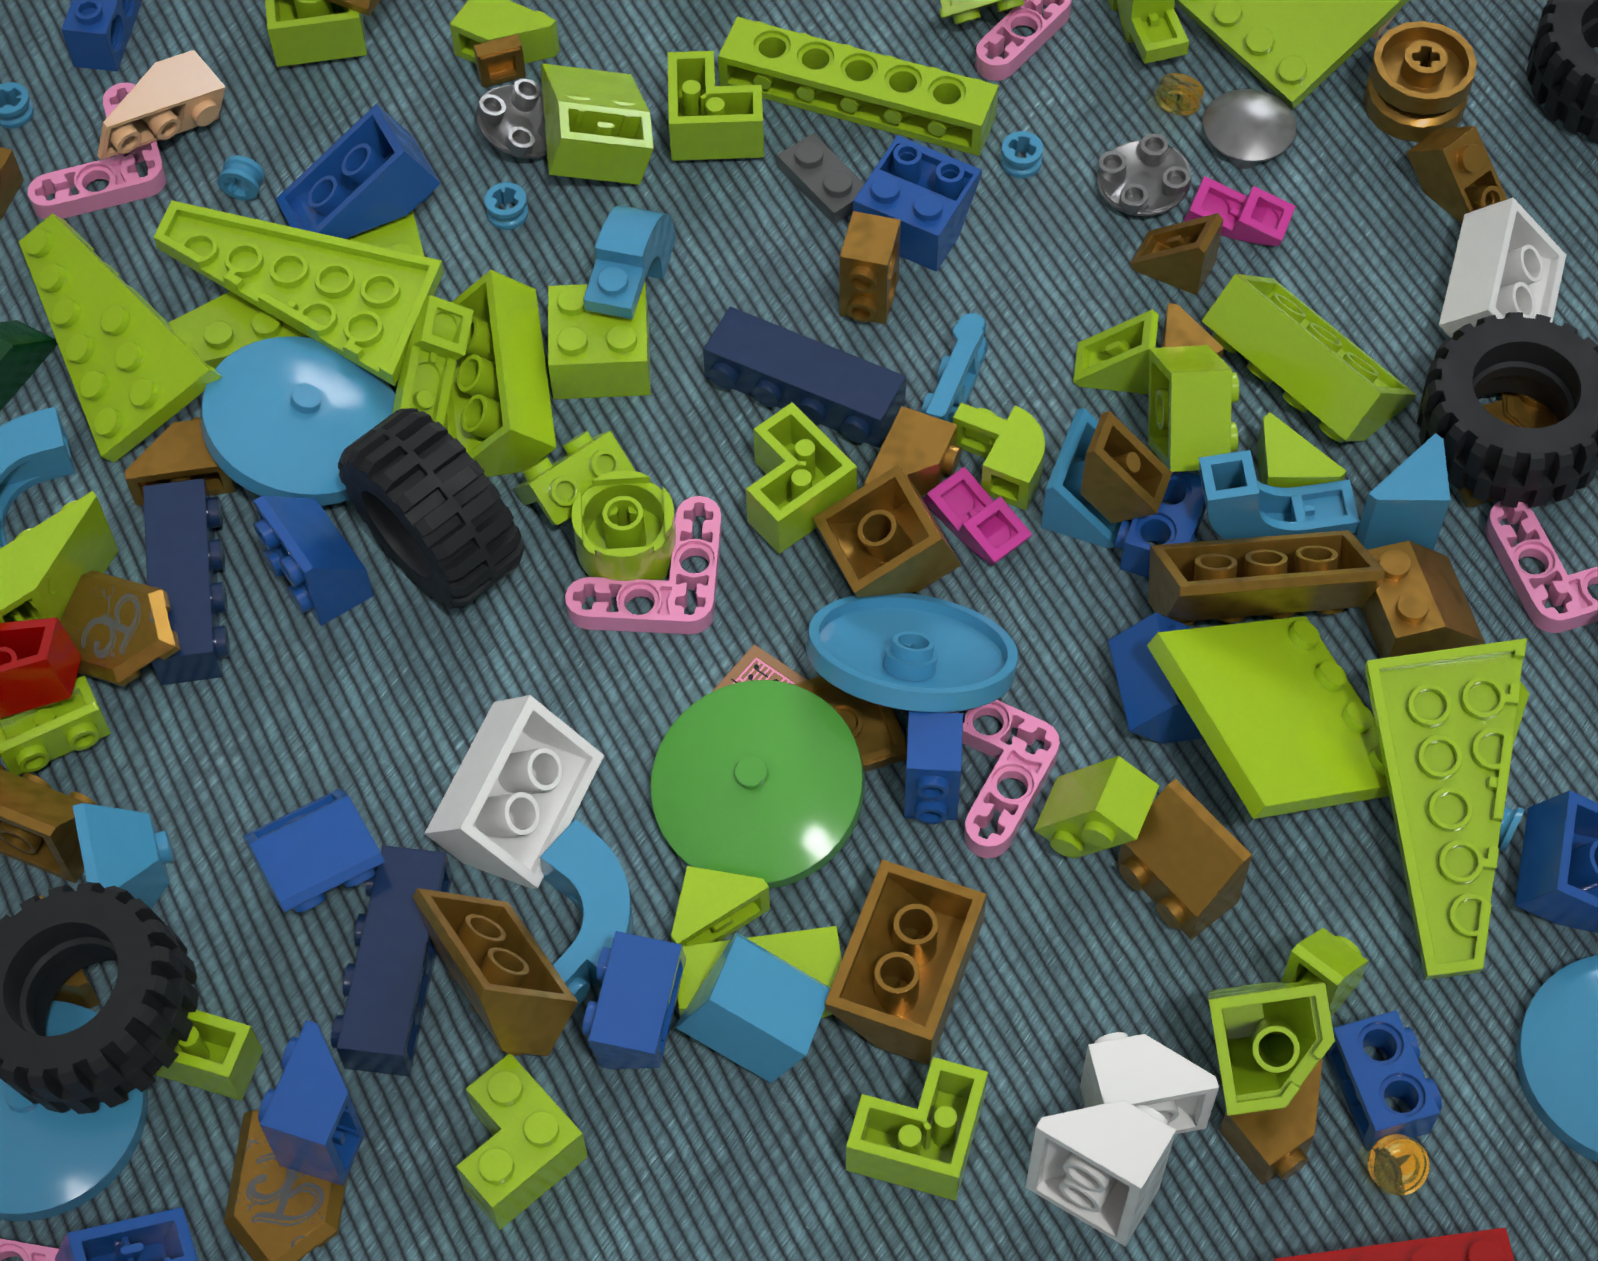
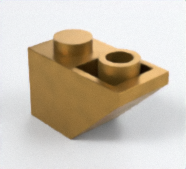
M1476 126L1439 128L1406 152L1423 192L1461 224L1463 223L1464 214L1507 200Z

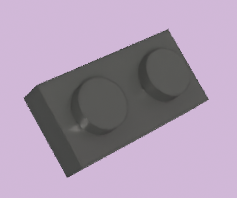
M814 133L777 155V168L833 225L853 213V200L864 183Z

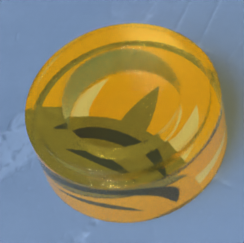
M1170 73L1160 79L1155 99L1169 113L1182 116L1190 115L1199 110L1204 96V88L1199 81L1191 76L1181 73Z
M1391 1134L1381 1138L1372 1147L1368 1156V1171L1372 1180L1382 1189L1393 1195L1402 1196L1417 1191L1424 1184L1429 1174L1430 1163L1425 1149L1405 1135Z

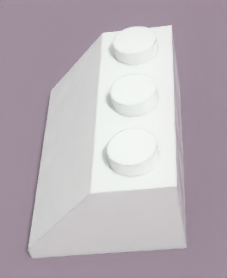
M1514 198L1464 214L1439 326L1451 338L1453 333L1464 325L1471 323L1475 327L1478 319L1491 315H1496L1497 319H1503L1505 314L1509 312H1523V317L1534 319L1537 314L1551 317L1550 322H1553L1566 254Z
M531 695L496 701L492 704L424 834L466 865L527 888L537 889L544 877L540 856L570 825L604 755Z
M1125 1100L1042 1117L1035 1128L1025 1188L1116 1242L1126 1246L1159 1191L1176 1129L1170 1127L1167 1119L1155 1109L1146 1105H1138L1136 1107Z

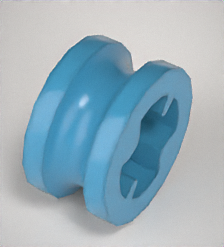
M15 82L0 84V126L7 129L22 127L31 120L34 114V108L27 89Z
M1026 131L1013 132L1006 136L1002 142L1000 164L1002 169L1012 177L1023 179L1038 173L1041 168L1043 154L1041 139L1035 134ZM1018 152H1026V157L1018 158Z
M234 155L226 158L223 171L220 172L217 183L220 189L232 198L243 201L253 200L257 197L260 189L259 185L262 184L265 173L263 168L254 160L245 156Z
M503 182L492 186L487 191L485 207L487 218L491 225L502 230H512L525 223L528 218L526 193L522 187L511 182ZM507 203H514L515 206L510 209ZM504 204L506 210L499 209L498 206Z
M1506 801L1498 843L1499 851L1504 853L1525 811L1522 807L1513 810L1509 809L1506 806Z

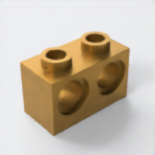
M853 211L840 253L839 316L850 317L859 322L887 323L899 281L901 220Z

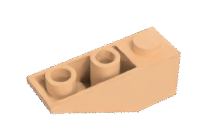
M195 50L155 62L103 122L97 156L103 160L120 153L126 154L137 147L158 140L169 139L175 134L198 126L203 127L219 119L226 88L225 85Z

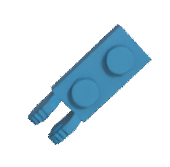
M976 312L965 313L964 316H960V320H957L958 324H955L953 329V338L956 345L951 356L945 355L938 370L937 388L934 394L928 393L926 395L921 413L953 423V416L961 402L967 403L988 349V342L986 337H984V334H986L985 318H982L981 314L978 315Z

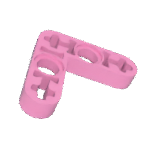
M1024 0L1025 5L1012 9L977 44L975 59L977 73L983 78L993 81L1004 80L1011 76L1068 21L1072 0ZM1043 4L1046 5V6H1048V7L1044 10V13H1043ZM1021 25L1028 26L1034 29L1035 33L1024 37L1016 35L1012 29ZM1003 52H1004V59H1003L1002 57H999Z
M128 82L119 83L110 87L105 92L103 106L106 118L133 89L135 84ZM155 141L137 147L126 154L120 153L115 157L38 176L28 187V197L34 212L44 220L52 213L64 219L158 194L166 184V173L158 143ZM145 161L148 175L139 177L136 163ZM96 179L109 181L108 186L101 191L91 192L86 190L87 185ZM76 187L78 194L73 195L71 188ZM55 194V199L48 200L47 196Z
M695 496L684 500L678 506L675 517L676 544L671 558L669 581L644 579L616 581L601 577L580 578L568 587L565 594L567 613L571 622L579 628L588 630L697 634L706 630L712 624L715 613L722 535L721 512L717 503L708 497ZM696 516L705 517L702 526V540L694 539L693 523ZM690 556H701L709 562L708 567L704 571L694 574L683 570L681 564ZM688 589L696 590L697 607L692 615L685 614L684 612L688 602ZM586 597H595L596 602L593 603L592 609H582V604H585ZM611 597H616L618 612H611L610 606H612ZM635 597H646L654 603L653 608L648 613L642 615L632 614L626 609L627 603Z
M1501 501L1495 503L1490 510L1485 533L1534 625L1545 632L1560 633L1598 622V601L1592 598L1587 589L1592 584H1598V566L1568 575L1536 515L1527 504L1518 502L1517 508L1501 506ZM1502 519H1507L1511 525L1519 524L1517 533H1515L1510 525L1502 526ZM1517 539L1519 543L1516 546H1514ZM1529 556L1537 558L1544 564L1546 571L1541 574L1527 573L1520 567L1518 560ZM1549 584H1551L1550 587H1549V590H1548V592H1547L1546 589H1545V587H1547ZM1549 598L1554 606L1563 605V612L1559 614L1554 607L1545 608L1547 599Z
M999 700L977 708L968 709L963 723L962 743L998 759L965 821V844L972 853L983 858H996L1004 854L1010 847L1056 763L1060 745L1059 735L1053 726ZM964 710L944 713H964ZM989 715L997 718L1003 728L994 735H984L976 731L973 722L981 716ZM1014 727L1018 729L1017 737L1013 736L1012 744L1008 745L1006 743L1009 741L1011 728ZM1035 740L1044 742V748L1038 749L1035 754H1030L1026 751L1027 745H1032ZM1014 778L1024 783L1027 792L1018 799H1009L999 793L997 785L1005 779ZM995 809L1001 813L998 820L997 834L992 833L988 839L979 836L980 828L985 829L989 825Z

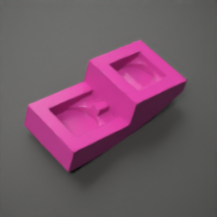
M1204 176L1197 187L1184 221L1219 213L1224 219L1221 231L1222 236L1249 243L1279 246L1296 206L1255 186L1252 187L1246 196Z
M965 466L929 491L924 498L925 504L942 523L967 547L992 566L1029 540L1033 535L1001 496L993 501Z

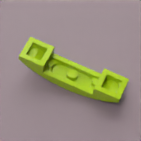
M428 295L425 298L408 343L392 413L400 409L415 408L419 412L424 411L429 414L434 422H439L444 426L456 361L466 354L474 310L432 295Z

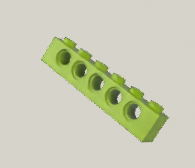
M737 17L718 55L719 86L762 85L763 99L980 156L997 115L999 85L943 71L936 67H928L897 59L890 55H882L855 48L848 44H840L813 37L806 33H798L771 26L760 21Z

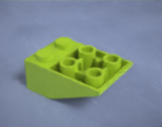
M542 63L541 80L549 175L640 185L654 146L650 111L632 75Z
M93 491L78 500L67 503L58 513L34 528L24 530L15 540L0 548V623L56 617L60 621L81 575L92 570L100 573L106 572L119 549L99 500Z

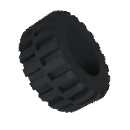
M1548 0L1543 8L1528 56L1527 79L1532 85L1531 91L1539 105L1545 103L1543 110L1554 122L1559 119L1564 123L1563 127L1565 130L1574 135L1577 132L1588 135V141L1598 143V54L1591 49L1598 47V0Z
M1509 312L1505 314L1503 319H1497L1496 315H1491L1478 319L1475 327L1471 323L1464 325L1453 333L1452 338L1445 340L1441 344L1429 367L1418 409L1417 424L1420 427L1419 439L1421 445L1435 433L1444 439L1449 483L1460 491L1466 487L1473 491V498L1483 502H1487L1488 498L1501 501V506L1517 508L1518 502L1528 503L1529 508L1547 505L1551 497L1555 502L1567 499L1574 495L1575 489L1585 488L1594 479L1598 470V345L1589 337L1586 339L1577 335V328L1565 322L1562 326L1550 322L1551 317L1537 314L1534 319L1523 317V312ZM1499 392L1523 394L1547 406L1555 414L1559 423L1542 428H1523L1510 425L1491 415L1478 399Z
M415 408L397 410L343 450L338 462L339 477L346 486L345 491L350 501L356 506L357 513L370 528L371 534L379 545L381 544L387 551L392 561L406 573L407 578L414 585H418L426 596L430 599H435L440 606L448 607V609L465 608L519 566L524 551V544L520 541L522 536L519 528L513 522L514 517L509 507L503 503L500 498L501 494L495 485L483 473L485 471L478 462L473 460L466 452V448L457 438L454 439L441 423L434 422L429 414L424 411L419 412Z
M83 882L78 884L77 891L67 884L49 889V896L43 899L35 895L19 904L22 910L12 918L6 914L0 920V1079L33 1104L40 1103L47 1110L59 1113L70 1111V1108L77 1114L94 1113L99 1110V1103L101 1102L112 1108L128 1101L127 1093L135 1088L143 1092L156 1082L153 1075L162 1066L168 1069L179 1055L174 1049L179 1040L187 1041L193 1023L187 1018L188 1012H195L198 1006L199 992L191 985L197 979L195 965L187 956L188 949L181 939L141 899H135L127 890L116 886L106 887L105 889L100 883ZM117 960L118 974L116 984L110 998L100 1012L78 1029L57 1036H46L45 1023L47 1012L60 987L72 975L89 965L102 961Z

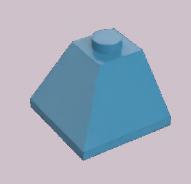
M87 803L73 805L86 881L100 883L105 889L106 887L116 886L127 890L135 899H141L152 909L170 884L166 863L175 860L167 830L158 832L149 813Z

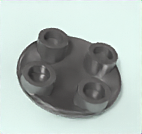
M524 78L518 79L514 85H503L493 88L480 98L476 109L477 125L483 136L493 146L507 154L520 158H541L547 156L543 93H541L540 86L535 81Z
M1239 89L1222 94L1212 101L1204 114L1202 131L1209 143L1217 151L1229 157L1233 166L1239 169H1250L1257 162L1278 157L1292 146L1296 134V121L1290 108L1276 96L1260 90Z
M1148 134L1142 140L1125 143L1112 151L1102 154L1099 159L1097 184L1102 197L1115 209L1135 216H1152L1171 210L1185 198L1191 185V170L1184 156L1169 146L1168 140L1164 136Z

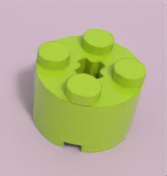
M612 471L592 480L593 486L582 495L580 492L575 498L571 513L577 557L588 577H601L616 581L637 579L664 580L668 575L672 553L676 544L675 514L670 494L664 487L662 490L651 482L649 476L637 471Z

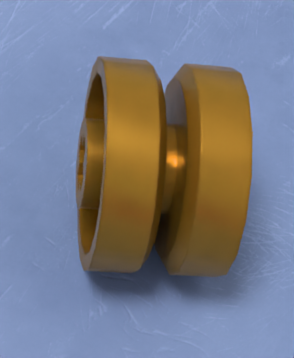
M1426 21L1403 23L1388 30L1377 42L1363 99L1367 116L1383 132L1396 139L1412 142H1421L1439 128L1456 127L1462 120L1477 65L1472 46L1456 31L1444 25Z

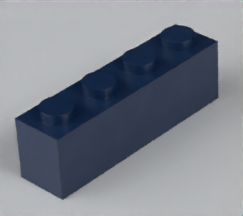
M729 307L703 348L705 378L711 380L715 385L723 389H734L754 397L758 402L768 407L783 409L793 402L815 425H823L843 433L845 437L857 443L865 442L881 448L901 406H905L906 376L733 307Z
M204 478L143 486L147 585L163 589L167 592L171 607L168 617L171 629L177 633L181 650L165 660L158 657L151 662L160 685L223 677L222 657L230 656V642L226 626H220L219 613L228 611L225 585L223 582H218L217 570L225 569V554L221 539L215 540V527L223 526L219 497H210Z
M382 845L381 854L385 862L374 867L375 875L366 881V895L370 897L367 914L360 913L356 921L354 940L355 945L359 946L356 963H349L345 970L343 994L348 999L344 1015L337 1014L334 1019L331 1045L332 1048H337L345 1069L410 1077L437 953L414 902L413 895L417 888L449 893L453 875L446 852Z

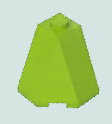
M1270 982L1209 990L1208 1000L1227 1116L1286 1108L1313 1068L1335 1042L1325 982Z

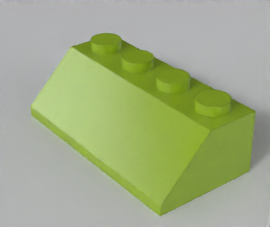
M489 270L452 301V303L474 310L466 354L456 361L444 423L448 433L454 439L457 438L466 448V452L470 457L476 460L485 471L483 473L486 477L523 472L557 448L536 289L494 270Z
M1234 274L1202 319V322L1214 331L1212 337L1225 350L1231 353L1238 351L1249 360L1247 368L1255 376L1268 383L1273 380L1285 390L1282 395L1285 401L1301 412L1306 413L1309 410L1321 420L1318 425L1319 428L1337 442L1343 443L1344 440L1365 441L1409 405L1417 395L1274 278Z

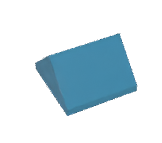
M1085 408L1076 410L1046 486L1041 528L1108 549L1114 548L1122 521L1110 523L1080 494L1086 452L1098 424V421Z
M1435 433L1368 494L1356 538L1367 550L1408 540L1434 550L1451 501L1443 438Z
M735 932L678 1020L676 1028L764 1080L773 1083L806 1057L824 1012L825 1001L831 988Z

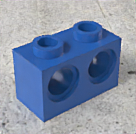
M72 0L61 30L73 66L118 72L141 6V1Z
M1186 471L1172 472L1162 501L1175 503L1174 505L1161 502L1156 514L1122 521L1115 543L1116 548L1123 550L1120 570L1149 578L1151 544L1147 543V541H1155L1160 544L1195 541L1206 511L1199 475Z
M909 711L904 818H916L918 821L927 824H937L945 820H957L962 764L963 713Z
M1397 1010L1333 1028L1335 1042L1326 1053L1366 1151L1382 1147L1378 1142L1388 1136L1401 1135L1411 1139L1429 1134L1442 1109L1440 1092L1432 1078H1425L1418 1062L1420 1048L1417 1038L1410 1027L1404 1028ZM1374 1046L1382 1049L1387 1054L1389 1060L1377 1061L1366 1054L1364 1047ZM1397 1097L1402 1099L1409 1106L1410 1112L1400 1113L1392 1110L1387 1105L1385 1098Z

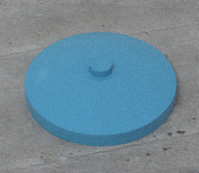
M289 336L264 339L246 345L226 357L215 369L222 378L206 384L200 413L202 436L210 455L217 465L236 483L259 496L313 498L317 500L320 506L350 500L345 491L346 486L339 477L338 462L346 447L392 414L395 393L390 384L314 339L307 337Z
M909 593L866 597L854 595L829 603L813 616L809 625L806 646L807 656L813 668L837 688L875 704L919 712L962 711L977 708L999 699L1011 688L1015 679L1018 662V651L1013 639L993 620L972 609L950 601Z
M1598 955L1580 959L1560 969L1539 988L1521 1020L1516 1042V1062L1523 1091L1542 1123L1566 1146L1597 1163Z
M52 1000L46 1016V1036H57L78 1029L98 1013L80 1005ZM0 1079V1220L34 1221L58 1216L85 1204L108 1187L130 1161L143 1134L148 1110L147 1089L140 1092L135 1088L127 1093L128 1101L112 1108L101 1102L99 1103V1110L94 1113L77 1114L71 1108L70 1111L59 1113L47 1110L40 1103L33 1104Z

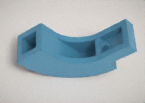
M618 205L612 209L603 224L595 245L596 262L583 299L586 311L633 319L646 276L664 279L676 241L674 224L669 214Z
M56 407L22 415L0 426V548L7 545L5 519L10 506L19 495L38 483L75 474L67 433Z
M1251 450L1199 457V476L1208 520L1214 531L1225 540L1350 530L1353 534L1358 531L1360 521L1350 479L1293 488L1273 487L1257 481Z
M575 819L540 856L544 880L569 898L583 915V922L578 936L553 965L577 999V1007L586 997L590 989V982H593L599 988L602 987L603 981L596 979L597 965L602 948L612 947L615 931L634 934L628 883L619 860L598 835Z

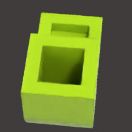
M1117 0L1119 17L1127 43L1135 42L1144 64L1188 54L1189 40L1174 10L1175 0Z
M961 402L953 416V423L957 424L956 445L962 447V450L986 459L982 466L981 486L990 497L997 499L1001 496L1006 503L1026 511L1042 478L1045 438L1041 426L1030 413L1016 405L1006 420L998 417L988 409L975 408Z

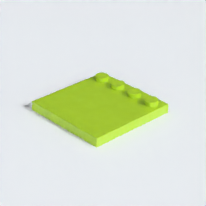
M1175 0V4L1288 106L1294 109L1410 0Z
M1306 616L1157 632L1148 643V649L1253 819L1389 796L1373 714L1364 706L1349 683L1345 671L1336 663L1321 640L1318 630L1310 623Z

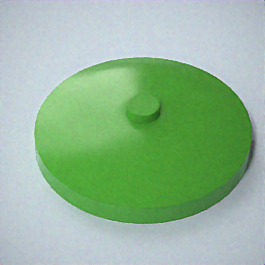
M753 680L731 684L719 688L693 703L678 717L666 733L656 754L651 776V800L656 821L673 851L687 866L763 878L768 884L769 889L798 882L826 865L842 849L851 836L862 810L865 793V773L862 757L855 738L843 718L831 705L814 693L793 684L773 680Z

